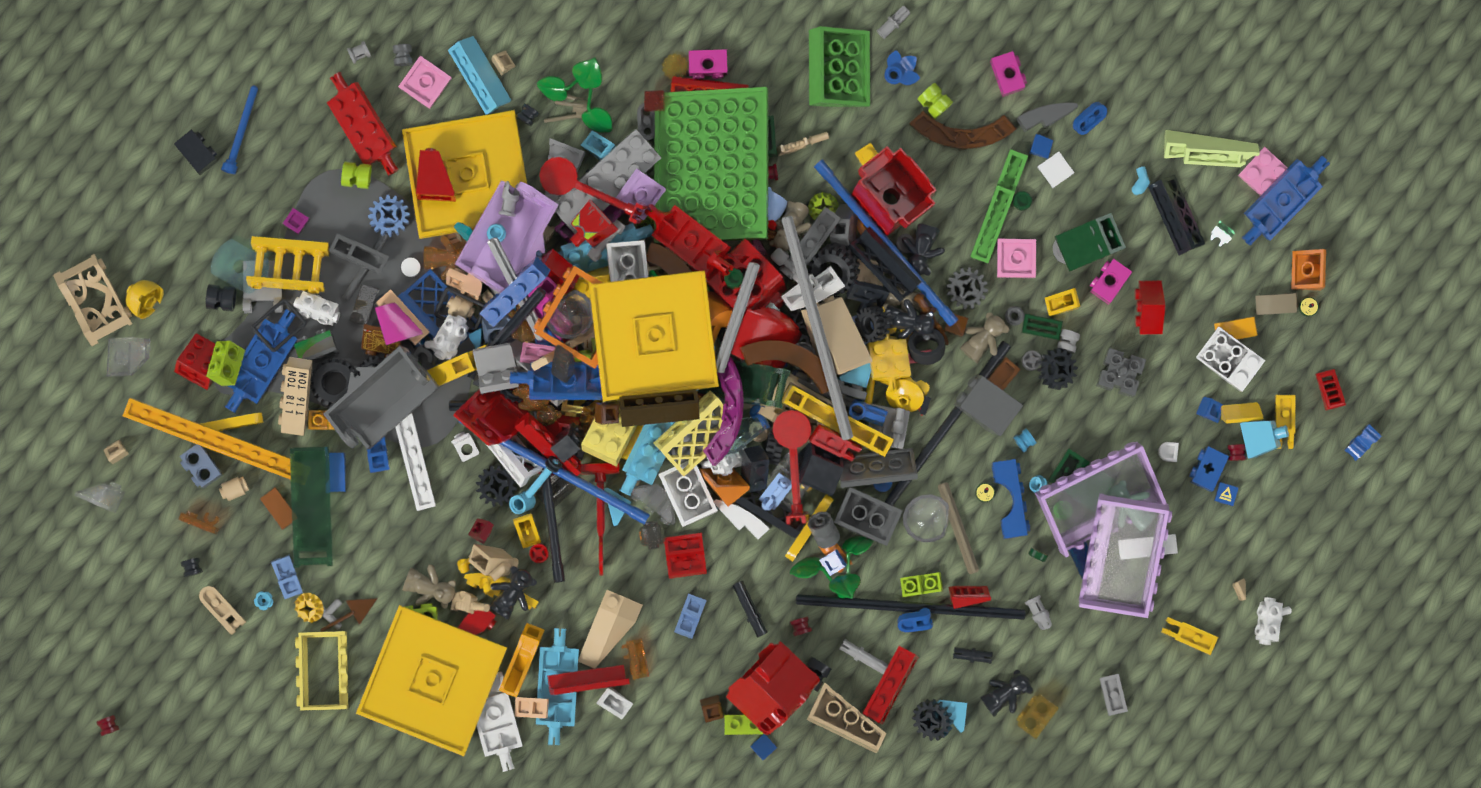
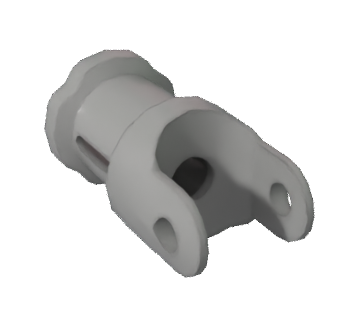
M509 181L504 183L502 192L503 203L499 214L511 217L516 216L514 211L516 201H519L520 195L516 188L519 183L516 184L513 194L509 192Z
M1038 595L1026 601L1025 604L1029 606L1033 614L1032 618L1039 628L1046 630L1052 626L1049 618V612L1045 610L1040 600L1041 596Z

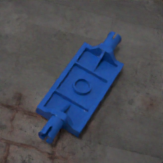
M1320 156L1308 168L1300 160L1296 159L1248 208L1244 214L1253 223V227L1242 236V239L1251 246L1261 234L1267 240H1271L1323 187L1319 183L1318 178L1325 168L1330 165L1329 162H1326L1327 159Z
M285 309L278 323L273 324L264 319L258 331L275 348L290 335L287 329L296 315ZM255 334L245 350L236 384L228 386L233 389L234 394L225 407L236 413L241 402L246 398L258 404L298 339L293 336L280 349L272 352Z
M550 362L534 371L530 363V370L528 372L510 371V384H528L530 400H602L598 365L594 369L584 362Z

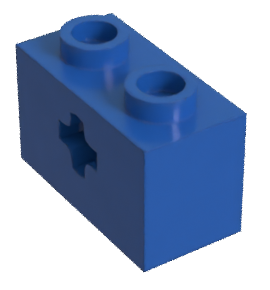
M1206 447L1205 450L1201 449L1197 460L1200 461L1197 467L1194 466L1189 475L1191 477L1190 483L1212 492L1229 456L1210 447ZM1210 464L1212 471L1205 473L1206 469L1203 466Z

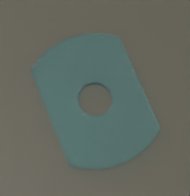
M231 239L220 246L214 254L211 263V274L246 294H251L257 289L248 286L246 276H254L257 253ZM264 257L261 277L267 278L269 260ZM239 260L245 261L247 263L246 271L236 273L233 269L235 262Z
M752 417L742 418L738 434H744L735 439L727 454L739 452L767 429L764 421Z

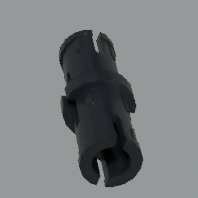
M954 647V652L961 654L953 653V659L969 660L970 663H974V661L992 663V659L985 658V656L993 657V652L979 651L976 648Z

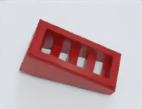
M1332 369L1315 374L1325 410L1345 406V399L1335 370ZM1332 376L1331 380L1322 381V378ZM1334 383V387L1325 389L1324 385ZM1336 390V394L1327 396V392ZM1337 397H1338V401H1337V402H1333V403H1330V402H1329L1330 399H1334V398H1337Z
M987 586L948 587L954 609L991 600Z

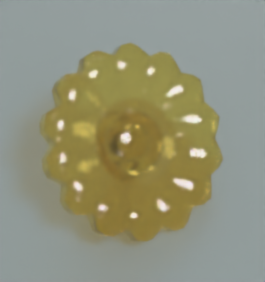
M668 55V58H665L664 63H662V71L665 72L664 75L668 76L669 79H672L673 76L683 77L686 75V71H688V62L681 55Z

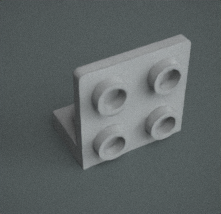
M511 343L473 349L481 394L519 387V384H510V371L517 372Z

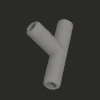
M336 599L327 609L324 607L322 616L329 623L337 620L332 614L342 605V602ZM338 623L333 627L336 630H339L342 627V624Z

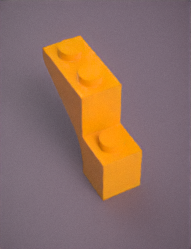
M526 623L499 691L517 698L540 645L544 629Z

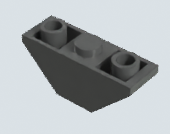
M840 204L835 214L841 219L831 231L830 241L831 245L834 243H839V247L842 244L846 245L845 249L849 250L848 246L850 243L856 240L858 217L847 204Z

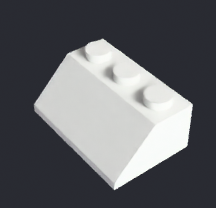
M644 240L606 244L610 282L648 277Z
M689 460L680 464L682 470L688 465ZM697 465L685 476L675 467L658 474L682 527L718 512Z

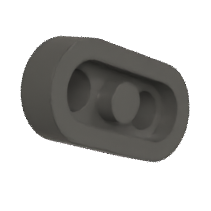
M645 102L637 109L638 132L646 141H651L655 138V106ZM649 110L651 113L649 116H645L643 112ZM650 129L651 133L649 135L644 134V130Z

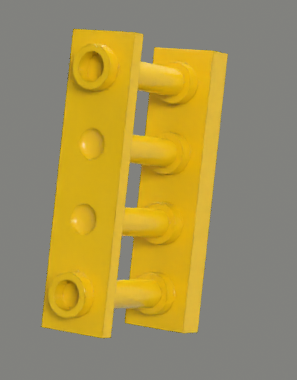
M252 236V250H255L257 254L254 276H246L248 286L254 289L267 287L308 291L311 294L325 292L324 283L319 282L321 260L324 256H329L330 248L328 243ZM267 251L276 253L273 278L261 277L264 253ZM286 253H293L295 255L292 280L281 279L283 255ZM305 255H312L314 257L311 281L300 280L302 258Z

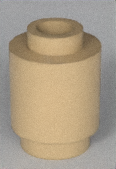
M236 477L221 484L222 488L219 489L222 498H227L228 501L245 495V492L249 491L244 477Z

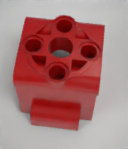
M887 146L859 168L858 173L862 179L858 181L851 194L883 233L888 236L901 225L907 228L936 204L932 197L937 190L930 183L926 174L902 148L893 153ZM883 194H893L897 199V203L894 205L887 204L883 199Z
M744 239L729 254L723 257L724 260L733 265V268L739 269L741 272H746L749 262L760 265L746 308H751L753 311L759 309V307H766L771 302L780 309L785 304L781 297V294L787 290L783 276L747 239ZM715 268L710 276L706 278L707 286L733 309L740 288L732 289L728 287L724 279L725 275Z
M781 641L777 644L770 643L758 654L759 660L728 688L729 692L726 696L762 733L767 735L782 726L809 698L812 690L820 682L817 674L811 671Z

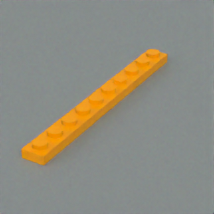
M129 398L123 413V417L305 485L312 467L133 398Z

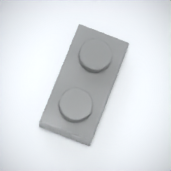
M1119 674L1099 678L1108 716L1128 712Z

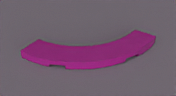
M731 357L728 359L724 373L717 372L722 391L725 395L721 419L723 421L719 431L716 432L711 442L703 450L712 466H716L729 452L738 435L743 416L744 398L742 383L737 367Z

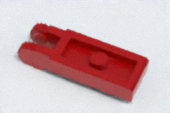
M821 424L817 426L809 437V441L812 444L849 461H853L855 456L847 450L848 448L860 452L862 449L857 442L850 439L843 440L841 434Z

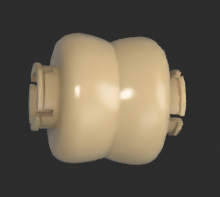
M458 295L455 298L451 296L446 305L449 308V315L455 317L459 315L465 319H471L476 310L473 308V302Z

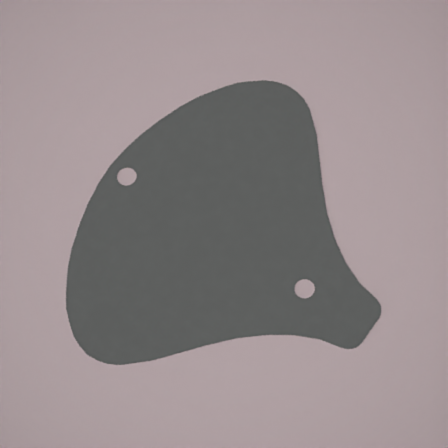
M342 169L328 170L318 175L306 186L295 209L310 220L299 235L287 228L284 239L325 242L329 244L330 248L338 233L373 249L381 236V230L376 233L374 231L376 226L371 227L370 222L373 220L368 218V215L373 214L369 211L370 207H375L373 201L379 203V197L385 200L387 195L390 196V199L397 196V201L403 200V206L407 205L409 208L406 212L410 213V217L406 218L409 224L403 225L405 231L399 229L398 236L393 232L392 237L387 239L380 250V253L389 256L382 273L379 274L368 270L349 301L342 296L361 266L329 253V256L322 258L319 282L324 283L325 292H319L316 295L339 304L340 318L337 323L331 326L329 324L323 325L312 318L303 317L307 324L294 335L297 339L305 336L311 338L316 336L315 333L322 329L330 330L340 353L327 359L332 360L336 358L344 360L356 370L364 362L363 360L372 356L365 354L366 351L361 349L364 324L381 327L375 310L376 298L381 294H386L390 289L396 296L400 295L430 269L439 276L443 273L447 274L449 268L454 269L458 267L455 265L456 262L447 247L443 246L439 236L419 239L414 206L404 197L372 176L369 189L357 188L356 185L353 187L341 186ZM400 210V213L398 214L399 220H401L402 218V212ZM377 212V222H378L379 219H380V217H381V214H380L379 212ZM385 213L386 218L389 217L394 220L392 214ZM293 253L283 255L282 279L292 280L295 259ZM305 255L302 258L301 281H311L314 262L312 255ZM407 258H415L420 263L421 270L415 277H407L401 270V264ZM429 276L424 280V287L435 288V280ZM451 287V288H452V289H454V290H456V291H458V292H460V293H461V291H460V290H458V289H456V288H453V287ZM282 289V299L286 298L294 305L295 299L300 297L303 291ZM413 290L408 294L413 300H421V290ZM424 291L423 300L434 301L435 291ZM437 291V301H440L443 292ZM448 294L443 302H448ZM257 301L252 309V313H249L245 320L222 341H232L246 350L256 334L252 330V325L273 307L274 301ZM284 302L283 313H275L273 311L265 319L275 324L279 322L285 309L292 313L294 312ZM423 304V311L426 314H434V304ZM442 305L438 314L447 315L448 307ZM297 316L287 329L289 334L303 323ZM436 318V325L438 328H441L444 321ZM467 320L466 325L470 329L473 328L472 320ZM262 322L255 327L257 330L261 326ZM428 336L423 338L424 344L426 341H432ZM470 338L457 347L458 352L451 359L474 349ZM409 339L404 340L403 347L407 348L414 355L417 350L415 345ZM295 346L289 353L283 365L287 364L289 357L298 358ZM423 352L421 355V366L425 370H429L449 359L441 360L438 358L436 365L428 362V356ZM377 353V356L384 358L385 354ZM324 360L312 364V372L314 369L316 370L317 365L319 363L322 364ZM283 365L266 392L284 394V392H281V384L285 380V375H282ZM339 372L329 374L324 381L326 391L333 395L341 393L346 387L344 375ZM468 374L439 386L440 388L412 412L421 447H428L438 443L453 430L458 419L453 416L456 411L449 410V401L467 400L472 380L467 377ZM214 382L216 388L221 393L226 395L234 394L232 388L221 386ZM310 388L309 401L329 409V406H325L314 397L313 391ZM396 427L385 436V439L399 443Z

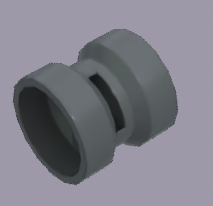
M410 44L393 46V53L396 54L394 66H410L413 64V58L409 54L412 52Z

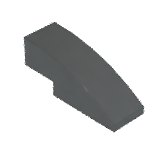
M1058 103L1042 106L1019 116L1017 122L1024 133L1039 123L1046 129L1075 111L1078 105L1077 103Z
M338 233L329 249V253L379 274L382 273L389 259V256L355 240L352 241Z

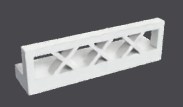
M517 435L511 438L513 441L526 447ZM501 444L488 446L520 488L527 484L530 477L542 471L541 466L522 456L515 455L512 450ZM524 462L531 463L534 469L528 472L524 467Z

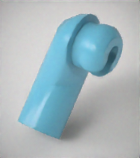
M1145 167L1136 169L1139 179L1132 187V192L1135 195L1144 193L1150 184Z

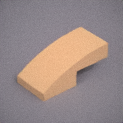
M515 698L514 717L548 718L549 699Z

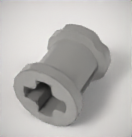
M364 41L354 48H347L353 64L361 58L371 56Z

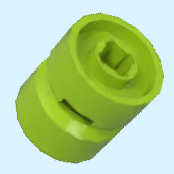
M933 83L917 100L924 107H928V112L936 119L949 108L953 101L946 94L942 95V89L936 83Z
M344 162L341 186L353 187L356 185L357 188L369 189L372 165L360 164L357 166L353 162Z

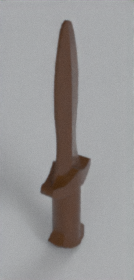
M919 293L915 295L914 301L922 309L920 314H927L929 311L935 313L936 308L928 306L924 299V294ZM934 316V329L940 331L944 337L945 345L948 346L949 341L945 331Z

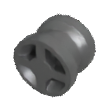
M1028 351L1022 357V365L1029 371L1036 370L1040 366L1038 361H1042L1041 355L1036 351Z

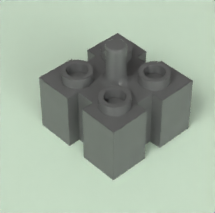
M1109 348L1103 361V365L1107 366L1106 371L1102 370L1100 372L1096 386L1109 391L1116 387L1119 388V394L1133 398L1139 385V381L1135 380L1136 375L1140 376L1142 374L1146 359L1134 355L1129 356L1127 359L1123 357L1124 352Z

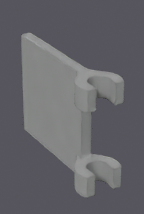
M275 260L263 261L261 277L273 278ZM243 261L244 314L252 313V302L274 301V306L282 299V289L267 287L254 289L248 286L246 276H254L256 261ZM283 303L275 310V313H283Z

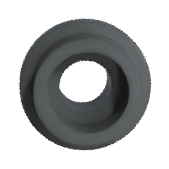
M1010 307L1005 313V319L1010 325H1019L1024 320V312L1019 307ZM1012 313H1016L1018 315V318L1016 320L1011 318Z

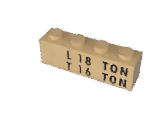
M289 357L287 364L283 365L282 375H285V380L282 381L281 392H284V397H281L279 406L283 410L278 420V425H281V433L304 436L308 421L313 360Z

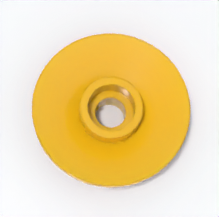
M908 379L896 380V392H889L888 386L886 399L893 408H901L913 412L922 406L924 393L917 383Z

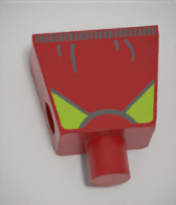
M590 199L571 222V225L578 232L570 238V241L576 247H579L586 240L594 247L619 229Z

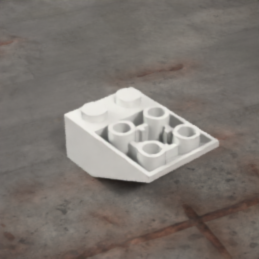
M1220 327L1216 329L1196 356L1199 361L1240 392H1243L1265 362L1264 359Z

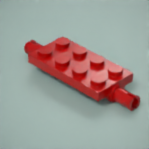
M341 72L334 74L330 77V80H332L338 93L327 104L363 164L372 165L378 161L381 162L388 176L394 174L395 171L399 170L390 157L391 150L396 147L395 143L359 83L354 82L348 86Z
M653 204L648 205L652 212L645 209V214L656 223V230L652 234L655 239L697 271L705 270L706 278L710 276L715 268L726 276L730 274L725 268L727 267L732 271L733 265L723 259L730 250V246L676 205L668 212H661Z

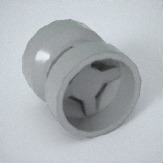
M1062 329V339L1058 342L1057 348L1075 353L1077 348L1076 342L1079 341L1080 334Z

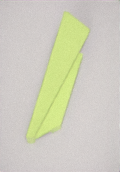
M1171 130L1165 131L1164 158L1184 157V164L1242 167L1246 164V160L1260 154L1257 143Z

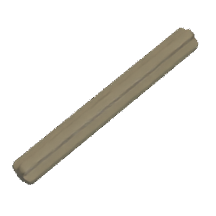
M947 482L939 484L938 490L969 574L979 571L949 484Z

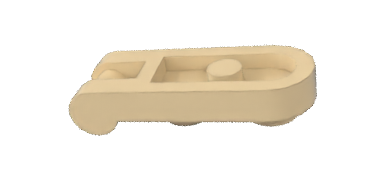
M207 586L200 591V601L231 635L236 632L235 629L246 623L245 619L216 588ZM232 615L235 620L230 624L227 619Z

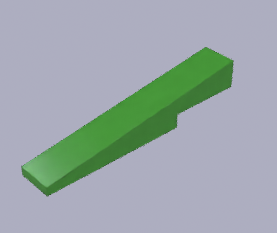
M1009 150L970 257L989 263L1028 155Z

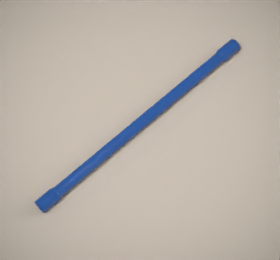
M823 159L820 160L814 168L828 181L867 228L871 227L922 281L918 289L936 308L944 321L950 327L955 324L959 319L940 300L843 186Z
M512 439L500 443L542 468H546V458ZM562 467L558 472H552L628 514L631 518L644 525L650 514L635 506H631Z

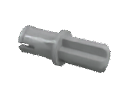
M902 6L892 17H888V20L876 30L883 39H886L895 28H899V25L910 15V11L905 6Z

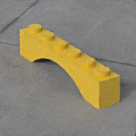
M793 385L788 386L781 400L782 403L840 433L833 407ZM848 416L853 433L851 440L885 457L894 439Z

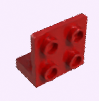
M196 333L177 359L174 372L208 390L212 380L206 377L216 344Z

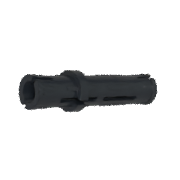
M744 581L732 585L746 613L747 622H750L756 637L767 634L768 631L762 622V616L755 608Z

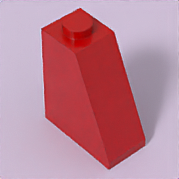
M433 148L420 150L416 186L417 199L456 202V195L440 152Z

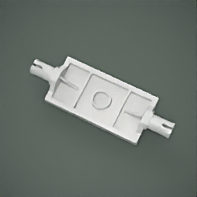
M498 672L477 723V729L485 757L493 754L499 755L502 771L504 772L508 771L506 762L508 763L509 770L515 769L510 754L511 749L523 745L509 695L499 691L504 676L503 672Z

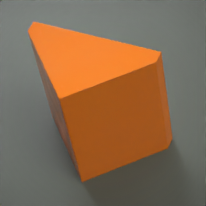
M1326 249L1292 251L1291 289L1319 291L1324 289Z
M711 468L699 469L704 480L728 507L750 488L748 483L734 468H732L733 472L726 476H722V474L713 475Z

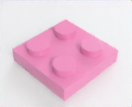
M420 56L398 87L431 109L452 77Z
M1264 147L1260 151L1259 156H1255L1238 176L1261 196L1288 167Z
M997 239V278H1036V239Z

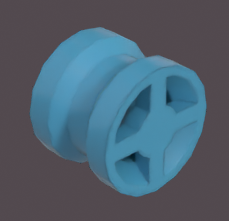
M1026 428L1022 430L1020 435L1013 437L1023 452L1027 451L1029 446L1037 444Z

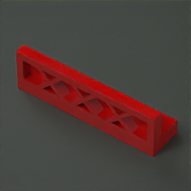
M674 76L671 82V92L748 88V85Z
M529 412L514 423V428L547 459L550 456L557 457L550 449L555 437ZM572 455L564 463L561 461L562 468L574 473L576 476L581 473V461L575 455Z
M898 646L863 715L881 725L884 724L919 658L916 654Z
M624 665L547 675L550 695L630 684L629 678L625 677Z

